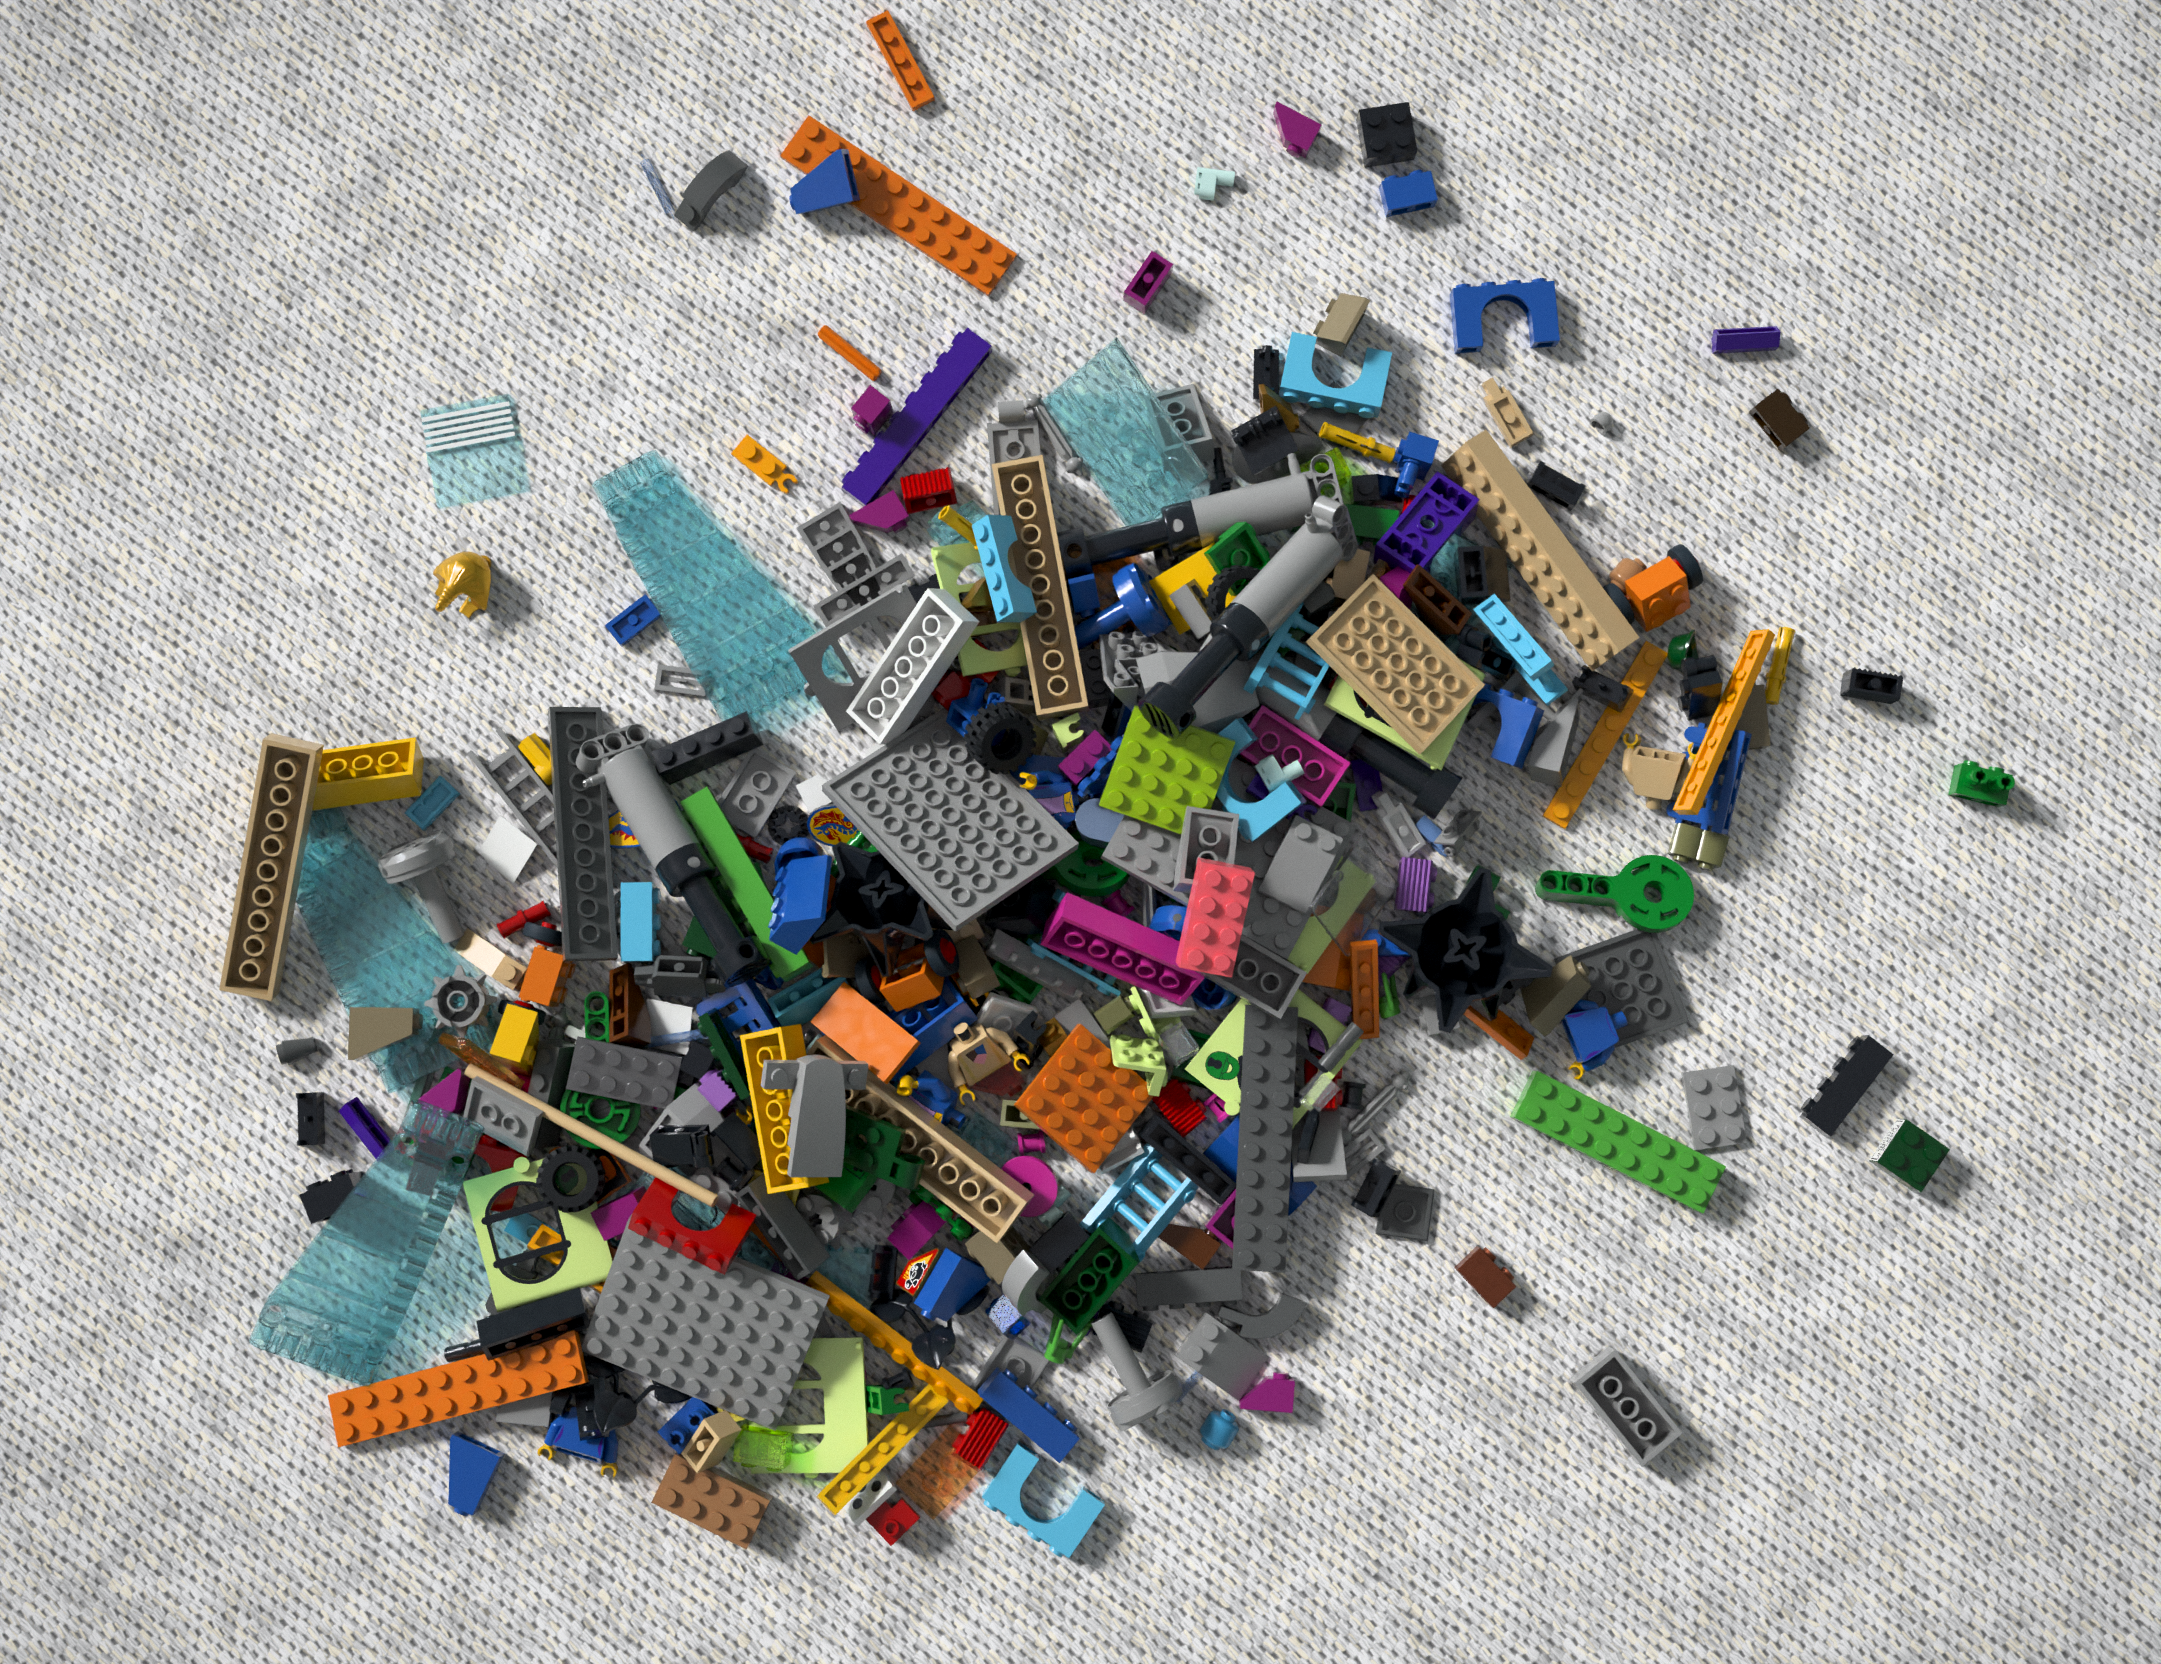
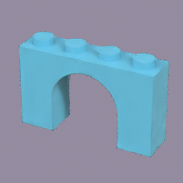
M1292 332L1279 396L1290 403L1302 402L1314 408L1326 407L1334 409L1338 413L1350 412L1359 414L1363 418H1378L1392 352L1367 347L1359 379L1345 388H1331L1322 384L1312 370V358L1317 337Z
M1238 718L1218 733L1221 736L1235 740V745L1215 798L1218 797L1223 803L1222 809L1224 812L1239 814L1238 824L1240 826L1238 830L1246 840L1250 839L1253 842L1264 836L1307 801L1291 781L1284 782L1259 802H1249L1235 794L1229 783L1230 765L1235 757L1258 739L1244 719Z
M1018 1441L982 1493V1498L985 1500L984 1504L994 1512H997L999 1509L1007 1515L1005 1519L1016 1527L1022 1525L1029 1530L1027 1534L1035 1541L1040 1542L1043 1540L1050 1545L1049 1550L1061 1558L1065 1555L1070 1558L1105 1506V1501L1083 1486L1069 1508L1059 1517L1044 1520L1031 1515L1022 1504L1020 1491L1024 1481L1039 1461L1040 1456Z

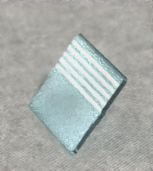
M509 394L421 410L427 448V461L431 470L438 508L526 491L519 455L520 442L515 433Z

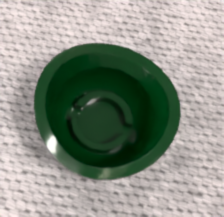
M1695 629L1691 630L1690 633L1675 636L1670 641L1667 654L1673 669L1682 671L1681 659L1689 657L1699 658Z

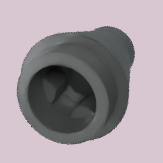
M314 1037L284 1040L282 1044L276 1045L277 1054L282 1065L288 1063L290 1066L302 1058L318 1052Z

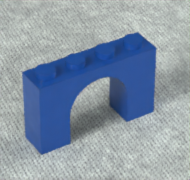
M1537 278L1528 283H1522L1521 280H1511L1501 285H1496V282H1485L1481 286L1471 287V284L1456 285V288H1452L1450 305L1455 354L1481 351L1483 348L1482 311L1489 304L1496 301L1512 302L1524 311L1528 320L1530 348L1556 347L1560 341L1554 281H1547L1546 278Z
M1484 683V687L1477 693L1472 706L1482 702L1493 703L1499 710L1502 719L1501 731L1491 758L1522 769L1544 710L1537 707V701L1526 697L1519 701L1514 699V693L1501 688L1499 693L1490 690L1492 685Z

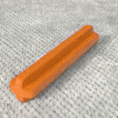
M824 325L819 330L818 337L869 379L876 381L880 377L881 369L830 327Z

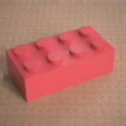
M1198 857L1175 961L1179 968L1232 978L1255 872L1250 867Z

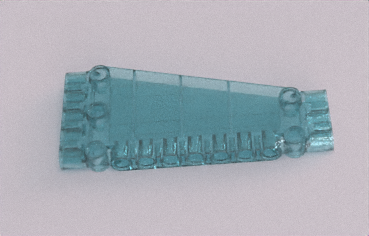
M656 450L641 455L599 478L592 484V488L616 529L615 533L695 679L703 687L721 722L746 711L751 717L759 714L758 711L763 712L781 702V698L785 700L804 689L803 686L807 683V680L788 650L802 642L805 636H812L816 632L678 487ZM662 485H671V490L667 494L659 493ZM618 509H626V514L623 518H614V514ZM825 650L822 657V670L825 675H830L836 671V667ZM761 660L769 661V668L764 672H759L756 669L758 662ZM716 685L724 687V692L719 697H713L711 693Z
M341 807L327 808L312 814L296 903L348 1016L350 1007L419 1008V1014L423 1015L422 1029H419V1035L387 1048L388 1056L384 1061L379 1058L378 1053L369 1056L370 1061L375 1064L388 1094L400 1090V1087L404 1088L415 1083L420 1077L430 1073L433 1074V1071L436 1073L444 1069L448 1064L452 1065L471 1056V1053L475 1054L492 1046L499 1025L491 1010V1005L485 1017L490 1018L487 1019L489 1023L487 1027L480 1024L468 1027L465 1038H460L459 1034L453 1035L457 1032L455 1027L446 1025L439 1030L436 1029L432 1038L427 1037L425 1033L426 1027L429 1024H433L435 1027L438 1018L433 1013V1008L424 1006L425 1001L433 998L432 992L436 987L433 978L437 976L445 979L446 977L453 976L457 965H459L458 962L397 887L386 882L379 870L378 864L353 835ZM347 837L349 846L346 850L342 851L340 849V842L343 838ZM458 997L457 1000L460 1002L458 1006H464L465 998ZM442 1039L441 1042H439V1043H437V1044H435V1045L429 1047V1045H431V1044H433L434 1042H436V1041ZM418 1051V1053H416V1054H414V1055H412V1056L406 1058V1056L411 1055V1054H413V1053H415V1052ZM392 1063H395V1064H393V1065H391V1066H389V1067L383 1069V1067L388 1066V1065H390V1064H392Z
M412 1100L396 1135L267 1297L249 1338L250 1344L259 1349L359 1385L370 1386L377 1376L392 1339L398 1333L465 1179L464 1175L485 1128L476 1121L420 1100ZM410 1137L414 1143L406 1145L401 1141V1138ZM454 1156H460L464 1159L465 1162L462 1164H456L451 1160V1158ZM273 1305L278 1306L281 1311L274 1312L269 1307ZM328 1324L332 1330H324L320 1325ZM377 1342L383 1347L377 1349L372 1347L371 1343Z

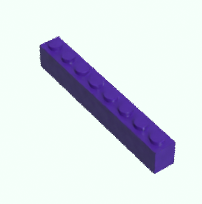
M968 327L963 333L960 331L954 337L951 349L948 352L944 351L936 361L937 366L932 373L928 371L920 381L922 385L917 392L912 391L904 402L906 406L902 411H896L889 420L891 425L887 430L878 433L873 441L875 445L869 452L867 450L863 452L857 461L859 463L854 471L850 470L842 480L843 492L863 507L877 499L992 353V346Z

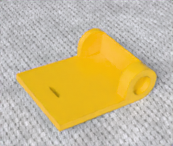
M1215 542L1149 581L1179 635L1191 628L1169 595L1195 579L1208 597V586L1212 585V579L1217 573L1204 553L1215 545ZM1228 592L1225 606L1227 607L1236 596H1231Z

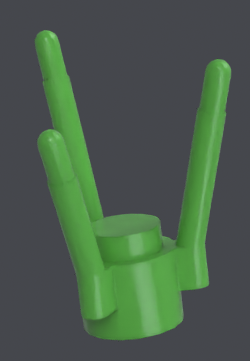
M1385 972L1381 975L1386 994L1379 996V1013L1382 1019L1401 1013L1395 974L1388 981Z
M1053 1315L1044 1357L1057 1364H1063L1065 1358L1071 1359L1074 1350L1090 1330L1091 1323L1095 1319L1092 1318L1071 1346L1067 1347L1068 1341L1060 1338L1064 1320H1059L1058 1317Z

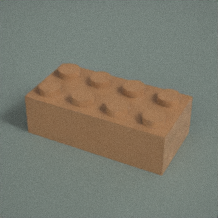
M676 1452L651 1503L747 1549L773 1496L714 1466L696 1473L683 1455Z

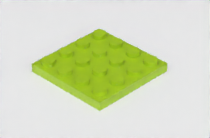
M1134 705L1099 806L1181 834L1187 806L1211 810L1234 748L1235 740L1190 725L1178 739H1171L1151 726L1143 717L1139 707Z

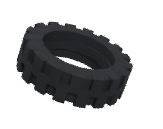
M1232 565L1231 568H1224L1220 574H1216L1213 577V583L1207 589V592H1209L1208 597L1205 599V604H1208L1207 615L1212 618L1211 623L1226 608V595L1234 582L1240 579L1250 582L1261 570L1250 566Z

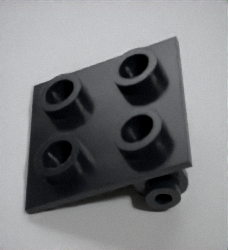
M1277 406L1231 430L1232 438L1238 444L1253 476L1287 458L1288 454L1299 451Z

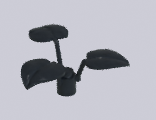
M985 1285L956 1314L966 1315L974 1311L987 1297L990 1287ZM894 1289V1300L877 1298L871 1304L869 1310L884 1323H892L901 1319L905 1311L912 1315L925 1332L914 1339L912 1351L921 1362L939 1370L946 1356L951 1354L955 1348L956 1337L953 1333L952 1317L947 1321V1327L935 1325L929 1331L916 1312L909 1306L913 1302V1296L905 1290Z
M584 1352L583 1357L586 1370L592 1376L597 1378L604 1377V1379L611 1376L614 1378L613 1392H600L595 1397L593 1403L594 1417L601 1434L631 1424L637 1416L636 1408L638 1404L651 1391H654V1396L658 1401L667 1404L680 1403L692 1398L690 1395L652 1380L654 1385H649L633 1401L630 1394L626 1392L618 1393V1373L626 1369Z

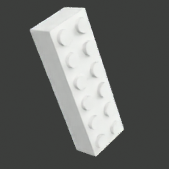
M927 588L846 712L879 744H887L905 733L979 621L945 589Z

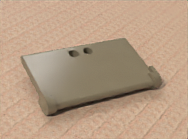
M849 933L823 941L824 965H822V976L824 978H855L856 963L865 957L872 956L864 940Z

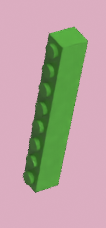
M706 786L681 801L680 803L684 809L681 811L688 824H693L696 832H694L702 846L705 845L709 852L707 854L722 874L718 877L725 890L730 888L734 895L731 898L734 907L738 912L743 911L747 918L743 921L750 934L756 933L770 957L772 964L769 967L776 978L781 977L785 982H788L813 967L803 948L796 955L769 940L770 928H768V925L772 919L771 907L775 899L712 791Z

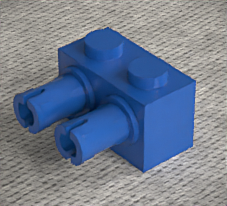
M1410 431L1406 440L1401 438L1393 458V462L1397 463L1395 472L1400 473L1394 492L1396 496L1408 498L1415 480L1424 481L1433 463L1439 440Z
M981 678L972 679L968 696L953 700L950 705L946 722L963 737L964 734L968 733L965 729L966 725L972 722L970 717L973 714L976 716L979 713L978 709L981 707L986 709L987 704L990 703L996 706L997 702L1004 703L1005 701L1001 694L992 692L988 696L987 704L984 703L983 698L988 683H984V680ZM1006 729L996 734L991 747L1002 743Z
M692 1397L657 1432L667 1441L670 1447L680 1454L703 1419L717 1414L718 1411L713 1405Z

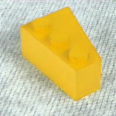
M507 1003L489 1054L501 1068L531 1077L539 1043L538 1012Z

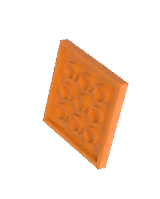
M1077 1024L1015 1102L1014 1106L1090 1173H1095L1154 1096L1148 1095L1147 1082L1132 1069L1114 1066L1111 1050L1082 1024Z

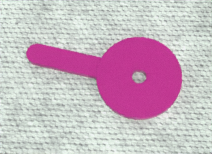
M1019 1156L1009 1160L1002 1166L1001 1169L1021 1185L1023 1183L1031 1185V1190L1029 1191L1034 1194V1197L1020 1216H1039L1052 1207L1058 1194V1181L1053 1170L1045 1162L1031 1156ZM962 1216L960 1217V1218L963 1219L965 1222H967V1223L971 1226L972 1229L975 1227V1226L972 1225L969 1221H967L965 1218H963Z

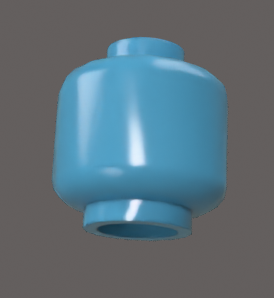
M1226 1409L1211 1411L1201 1425V1440L1214 1450L1228 1448L1239 1431V1426L1234 1421L1236 1416Z

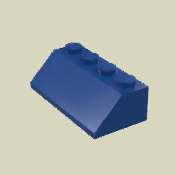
M821 855L793 859L786 867H781L776 874L777 886L773 892L775 900L771 907L773 915L768 925V928H770L769 940L796 955L825 921L832 863L831 856Z
M944 977L942 992L937 998L916 1004L910 1009L906 1008L898 1012L893 1009L887 1014L890 1019L921 1043L894 1075L892 1081L898 1080L956 1036L954 1028L958 1024L965 1022L970 1026L978 1020L975 1013L948 977Z
M1236 1115L1203 1152L1208 1159L1235 1183L1237 1177L1239 1115ZM1292 1163L1290 1167L1288 1216L1317 1187L1313 1181L1294 1182Z

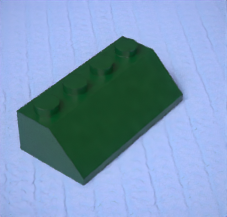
M1108 1217L1039 1297L1038 1300L1056 1317L1063 1319L1064 1324L1076 1335L1081 1332L1140 1262L1129 1234Z

